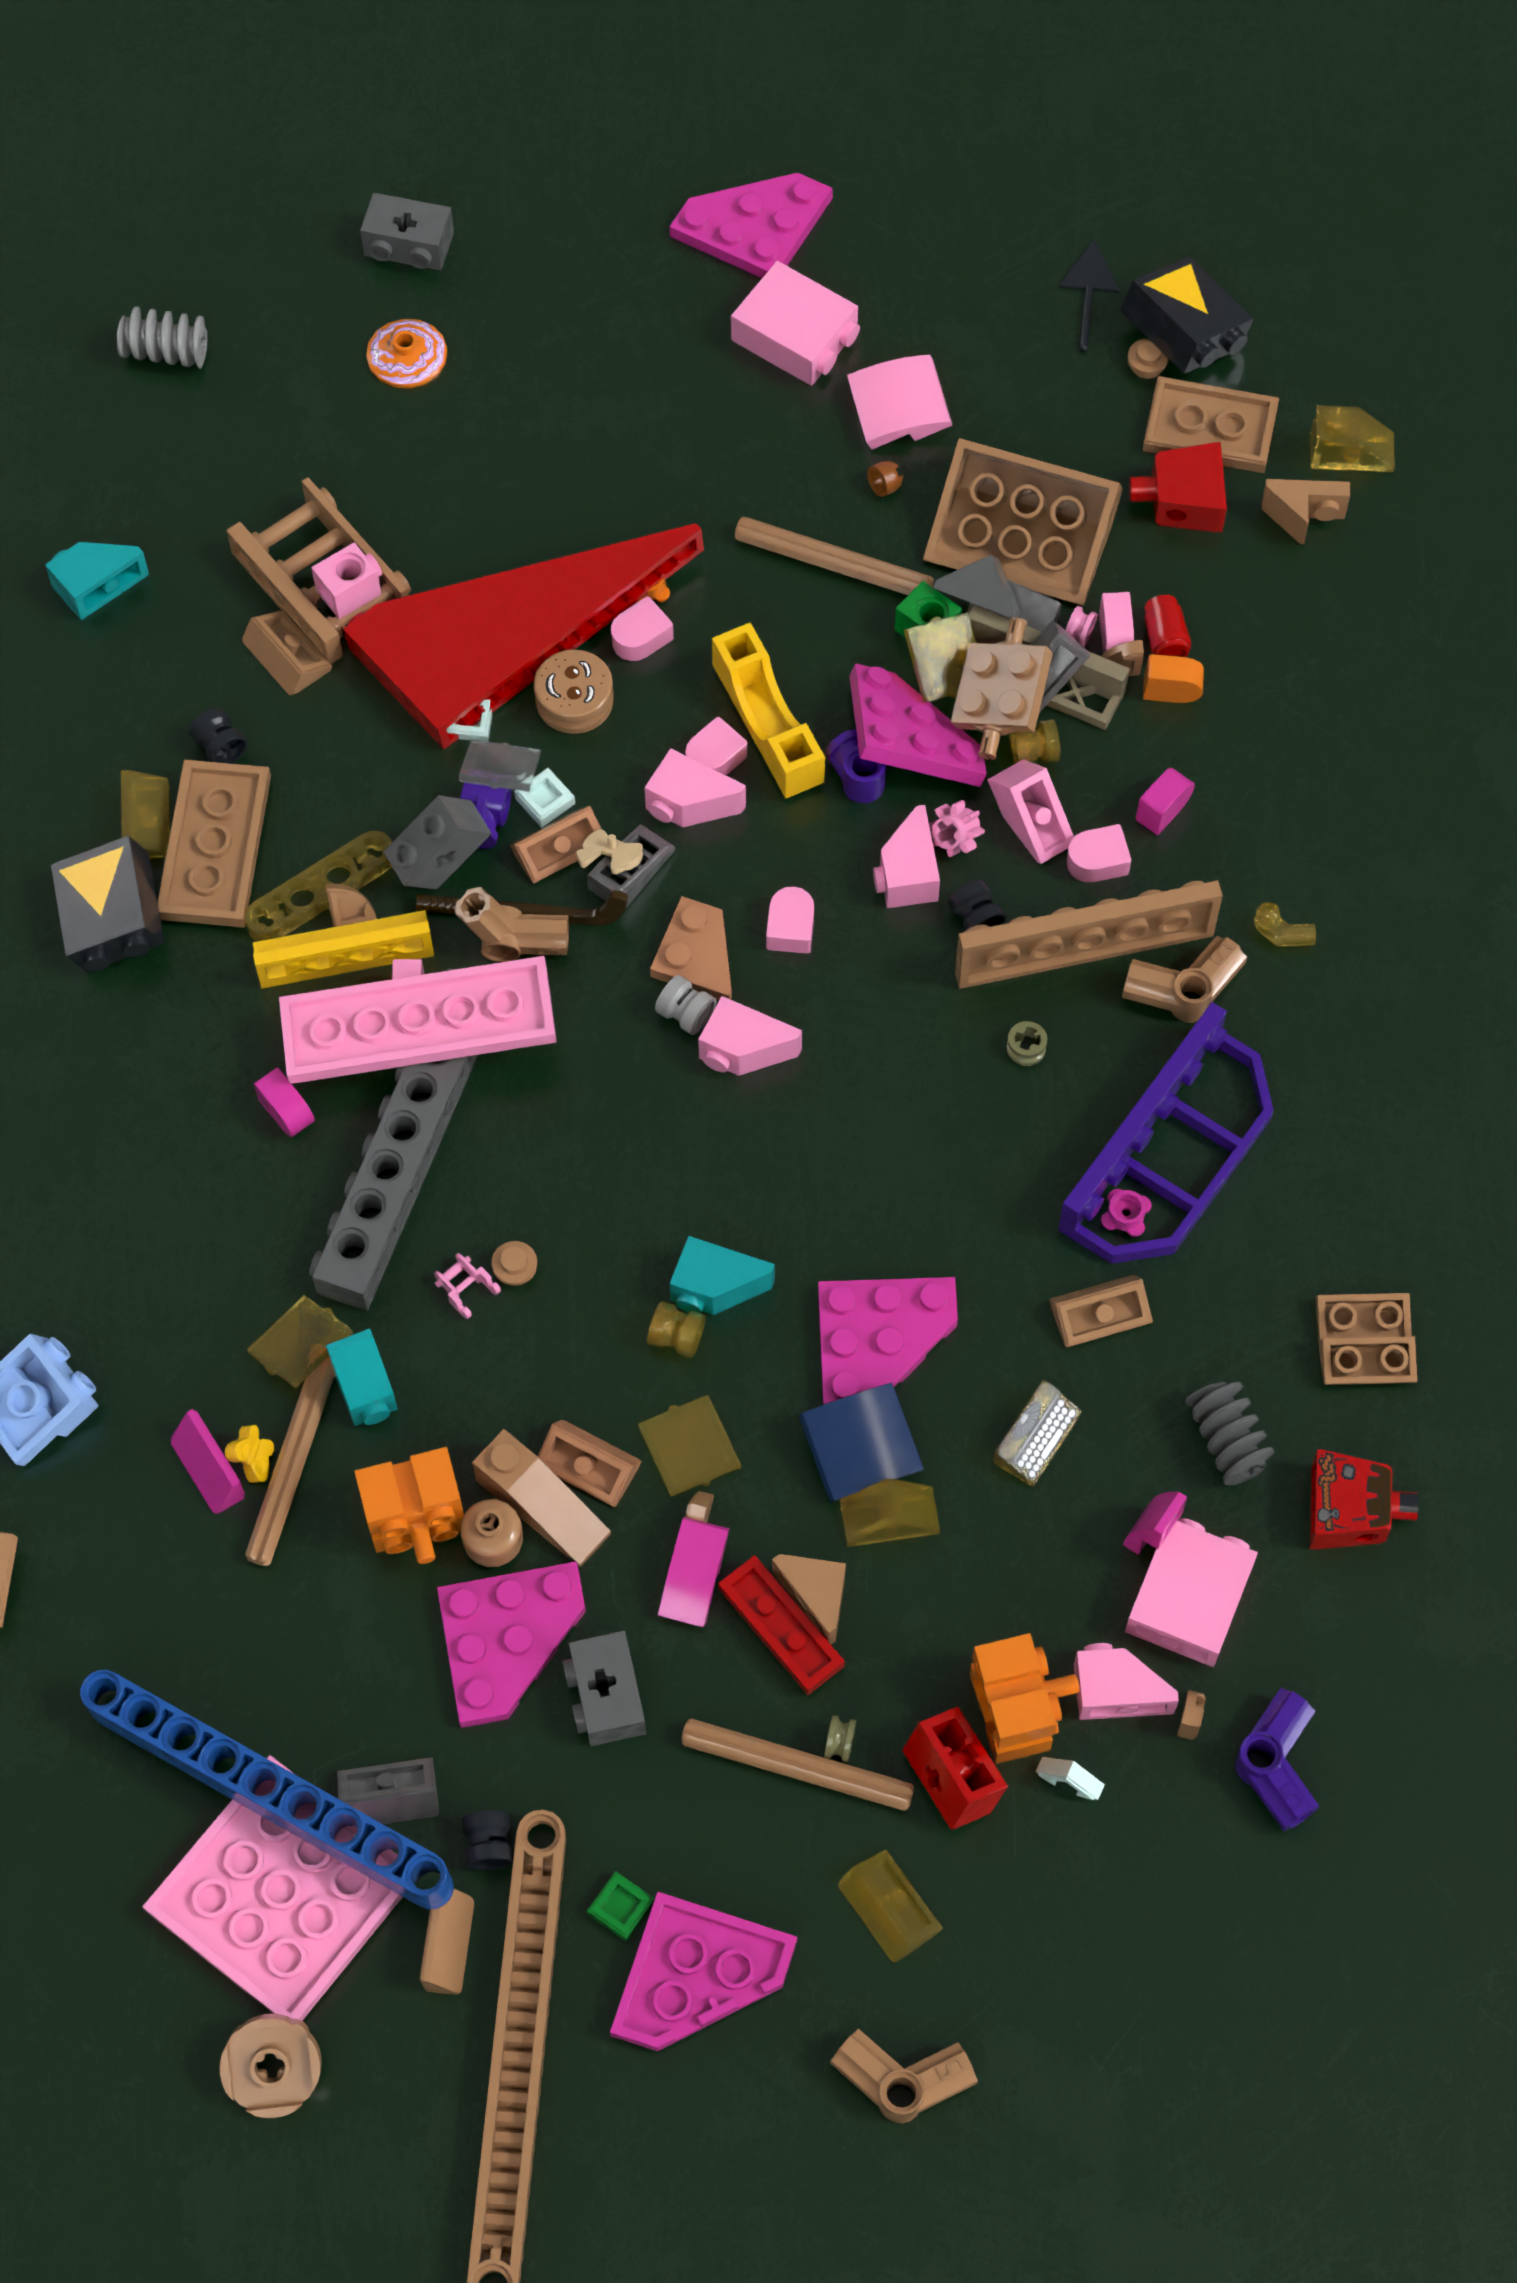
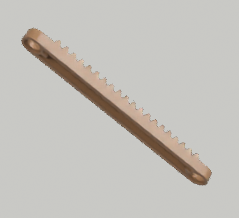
M535 1810L525 1815L519 1822L516 1833L467 2283H480V2280L485 2275L493 2272L502 2274L506 2278L507 2283H520L566 1849L564 1825L556 1814L547 1810ZM538 1824L549 1825L556 1834L554 1842L544 1849L534 1848L530 1845L527 1838L529 1831Z

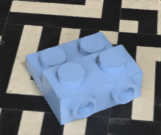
M29 1334L0 1361V1444L16 1465L25 1466L57 1435L67 1437L99 1406L91 1396L96 1392L95 1385L82 1372L76 1371L74 1373L65 1362L70 1358L69 1351L54 1337L48 1339Z

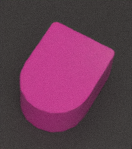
M1170 767L1140 798L1135 820L1156 835H1159L1185 806L1193 793L1195 783Z
M278 1067L254 1083L259 1102L289 1137L292 1138L315 1121L313 1113L294 1086L289 1083V1080Z

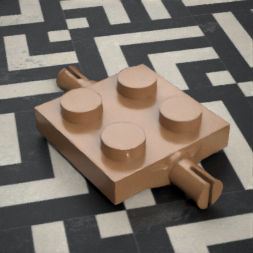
M1011 617L1009 619L1006 638L1003 642L996 644L969 643L951 723L957 729L978 730L983 733L978 752L979 757L983 759H996L1000 736L1013 732H1035L1053 652L1047 646L1022 644L1027 626V621L1022 618L1016 617L1015 619Z

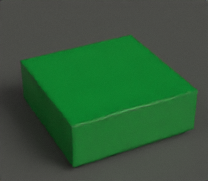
M615 1871L587 1910V1914L628 1942L653 1907L655 1898Z

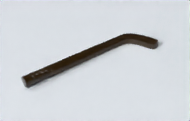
M613 890L610 892L606 902L598 909L568 908L506 901L497 902L500 905L517 908L522 914L568 915L569 923L604 926L614 923L621 917L627 907L628 894ZM418 894L416 911L426 910V912L456 914V901L461 899V897L451 898L449 896Z

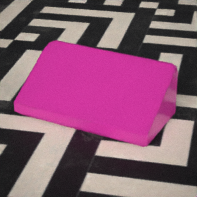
M193 1409L186 1412L172 1436L171 1445L212 1512L219 1514L245 1499V1493L240 1480L198 1412Z

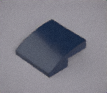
M892 1382L827 1403L798 1415L830 1503L869 1491L879 1485L908 1477L924 1470Z

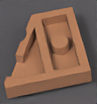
M681 896L651 965L650 977L668 983L674 976L681 975L692 983L694 990L698 992L706 991L717 1000H720L721 996L731 1000L732 990L723 910Z

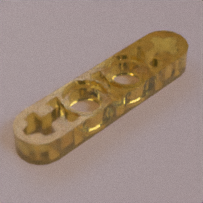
M380 831L363 833L254 901L245 912V923L250 936L257 942L283 937L330 908L326 885L334 883L328 881L326 876L330 870L336 867L346 868L351 873L349 878L340 884L356 890L387 872L392 865L384 851L392 844L390 837ZM371 847L376 851L381 850L382 856L376 858L372 854L368 855L367 850ZM353 857L356 858L357 864L361 863L362 870H357V866L352 859ZM299 890H308L314 894L313 901L309 905L301 907L293 905L290 902V898ZM279 903H283L289 916L286 917L284 915L283 909L279 910ZM263 915L267 919L272 918L273 924L269 927L264 923L259 924L258 918Z

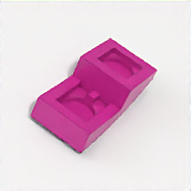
M1165 1492L1155 1496L1125 1538L1123 1546L1138 1555L1146 1543L1159 1550L1182 1515L1187 1496L1180 1492Z
M683 1517L669 1566L658 1616L704 1627L708 1618L716 1578L720 1573L729 1528Z

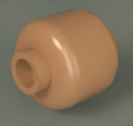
M486 1499L473 1504L465 1512L461 1522V1539L467 1555L477 1564L486 1567H500L509 1563L519 1553L523 1543V1530L516 1510L508 1503L497 1499Z

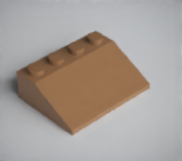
M959 438L923 560L959 570L992 555L999 559L1008 580L1040 594L1084 606L1114 521L1123 488L1118 482Z

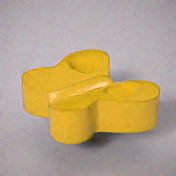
M256 1425L242 1426L239 1430V1438L227 1444L225 1457L230 1462H241L243 1464L245 1476L250 1483L265 1482L269 1475V1456L274 1452V1444L271 1440L259 1439V1429Z

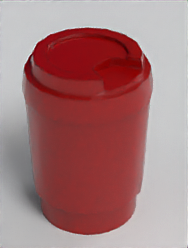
M1160 595L1150 599L1145 604L1144 609L1152 654L1187 657L1191 650V638L1177 599L1172 595Z

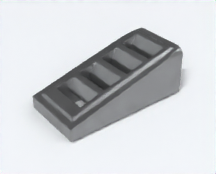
M640 824L623 842L640 843L644 840L658 851L653 855L643 848L642 858L646 862L643 865L639 863L638 866L634 867L633 870L636 872L633 875L627 871L615 874L625 881L622 885L610 878L613 875L611 873L612 857L605 856L587 875L588 890L605 901L613 890L628 894V907L674 853L675 846Z

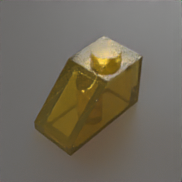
M1316 406L1310 434L1311 469L1394 472L1393 431L1359 407Z

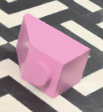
M671 748L644 788L646 809L649 810L651 815L662 822L669 823L671 821L681 827L741 814L746 807V785Z
M1023 759L988 779L1003 818L1036 862L1042 864L1068 849L1074 835L1047 768Z
M919 805L914 808L881 849L880 867H873L876 893L884 892L887 908L937 902L939 900L940 878L925 805Z
M721 996L698 1039L699 1059L703 1060L709 1068L717 1072L725 1073L729 1071L740 1076L798 1057L802 1050V1030Z
M1095 1643L1085 1646L1084 1651H1077L1074 1673L1080 1691L1077 1693L1079 1720L1169 1715L1175 1713L1179 1702L1178 1691L1127 1649H1113L1111 1644Z

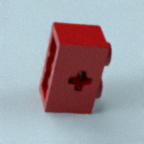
M958 1706L919 1722L902 1750L951 1830L989 1815L1008 1788V1785Z

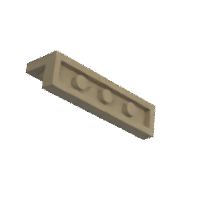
M974 604L967 617L966 634L951 661L964 668L969 643L996 644L1005 641L1009 618ZM1026 626L1022 644L1031 645L1041 631ZM1089 652L1090 657L1066 682L1070 691L1055 695L1046 706L1106 730L1126 692L1130 668ZM1097 694L1109 699V702L1103 713H1099L1085 707L1082 697Z

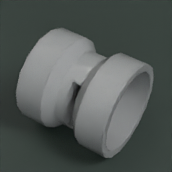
M676 975L667 983L659 995L655 1011L667 1019H676L679 1021L681 1029L691 1035H695L708 1022L717 1001L715 997L706 991L698 992L694 990L689 980L681 975Z

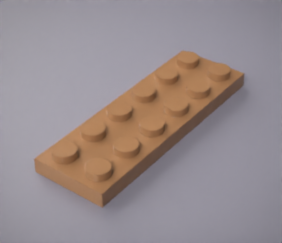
M1218 880L1207 883L1192 881L1178 889L1163 892L1160 890H1148L1137 897L1124 900L1109 898L1096 903L1094 906L1080 909L1065 907L1056 910L1051 915L1037 918L1021 916L1007 924L993 927L987 925L971 927L958 935L955 966L958 987L961 989L1213 937L1223 896Z

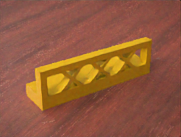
M426 910L253 942V957L261 989L393 964V959H422L434 956Z

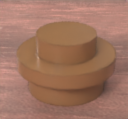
M1141 339L1131 345L1128 351V364L1137 376L1146 379L1154 378L1167 367L1169 358L1149 339Z
M506 1242L496 1249L492 1257L494 1275L498 1280L507 1285H522L528 1282L537 1270V1256L534 1250L524 1242Z

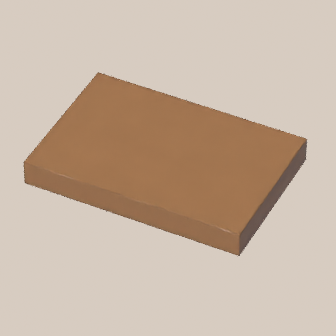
M1158 376L1142 451L1157 454L1160 451L1221 442L1223 466L1265 473L1279 398Z

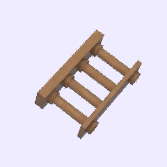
M307 477L301 481L306 504L259 534L257 532L251 534L241 522H238L226 531L231 552L277 606L289 616L327 661L332 664L343 657L340 638L343 637V629L348 626L350 620L356 614L366 612L375 604L409 596L408 593L411 592V587L400 571L392 572L337 510L335 500L328 490L324 487L318 489L310 478ZM315 517L329 530L328 533L284 562L280 559L275 562L268 554L269 547ZM355 542L364 555L372 554L381 568L382 575L379 576L381 595L341 619H338L336 616L333 618L331 616L324 617L318 611V603L323 601V599L316 591L315 585L310 589L305 587L299 589L293 582V575L339 545L345 548ZM349 577L345 580H353L355 577Z

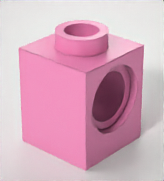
M355 542L311 567L316 591L338 619L343 618L381 595L379 576L382 575L381 568L372 554L364 555ZM349 577H355L353 580H345Z

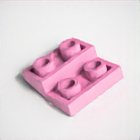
M931 355L895 359L847 375L865 440L871 449L907 434H910L914 441H917L952 426Z

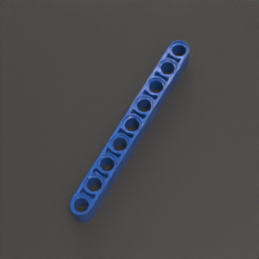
M97 1670L89 1674L83 1681L80 1688L81 1699L93 1718L104 1727L422 1908L438 1909L451 1899L454 1891L453 1879L444 1861L435 1853L115 1672ZM108 1691L117 1692L115 1698L110 1703L97 1705L99 1698ZM147 1713L156 1714L154 1721L145 1728L136 1727L138 1720ZM188 1735L196 1736L190 1748L180 1751L175 1750L181 1738ZM225 1758L236 1759L234 1766L225 1773L215 1772L216 1766L221 1760ZM268 1780L276 1781L275 1788L271 1793L265 1796L255 1795L257 1787L262 1782ZM306 1803L317 1804L315 1812L306 1819L295 1818L297 1810ZM346 1826L358 1828L352 1840L342 1843L335 1841L337 1833ZM387 1849L399 1851L397 1859L388 1866L376 1864L378 1856ZM430 1872L440 1874V1879L434 1887L426 1890L417 1888L418 1881L423 1875Z

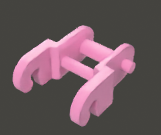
M457 1253L455 1255L457 1263L443 1274L438 1271L434 1272V1276L437 1279L435 1285L438 1288L442 1286L448 1292L449 1303L465 1319H468L472 1314L467 1307L462 1305V1301L459 1298L461 1291L473 1281L476 1283L482 1282L495 1295L500 1293L501 1289L496 1282H492L491 1276L482 1266L476 1270L470 1264L472 1260L469 1256L464 1258L460 1253ZM464 1269L470 1276L455 1288L449 1281Z

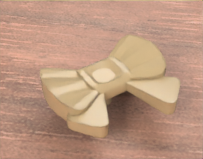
M601 829L591 833L585 839L582 845L583 849L576 851L578 862L582 868L587 867L601 854L612 857V874L633 869L639 865L643 857V846L641 843H624L617 840L614 834L607 835Z

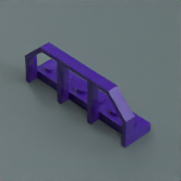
M1211 1002L1063 1203L1058 1230L1110 1264L1174 1254L1272 1118L1274 1109L1260 1054L1227 1034V1030L1223 1028L1227 1011ZM1217 1049H1220L1249 1067L1260 1115L1242 1139L1185 1104L1175 1095L1183 1083L1190 1086L1195 1081L1203 1067V1063L1200 1060L1207 1051L1215 1053ZM1169 1115H1172L1231 1152L1229 1158L1199 1199H1196L1130 1157L1134 1150L1141 1153L1148 1145L1154 1134V1130L1151 1127L1158 1117L1165 1120ZM1125 1174L1188 1213L1171 1237L1113 1246L1080 1225L1084 1218L1091 1221L1096 1216L1104 1202V1198L1101 1195L1109 1184L1116 1187Z

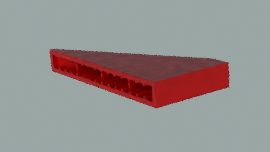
M695 523L378 603L366 612L356 614L350 620L348 626L343 629L349 650L440 747L445 750L459 739L458 734L447 733L446 729L453 723L455 725L474 726L480 722L482 713L485 712L483 705H480L483 700H491L489 711L491 709L492 713L534 681L539 666L548 657L564 650L578 648L613 621L620 613L647 595V591L664 578L666 580L703 552L702 529Z

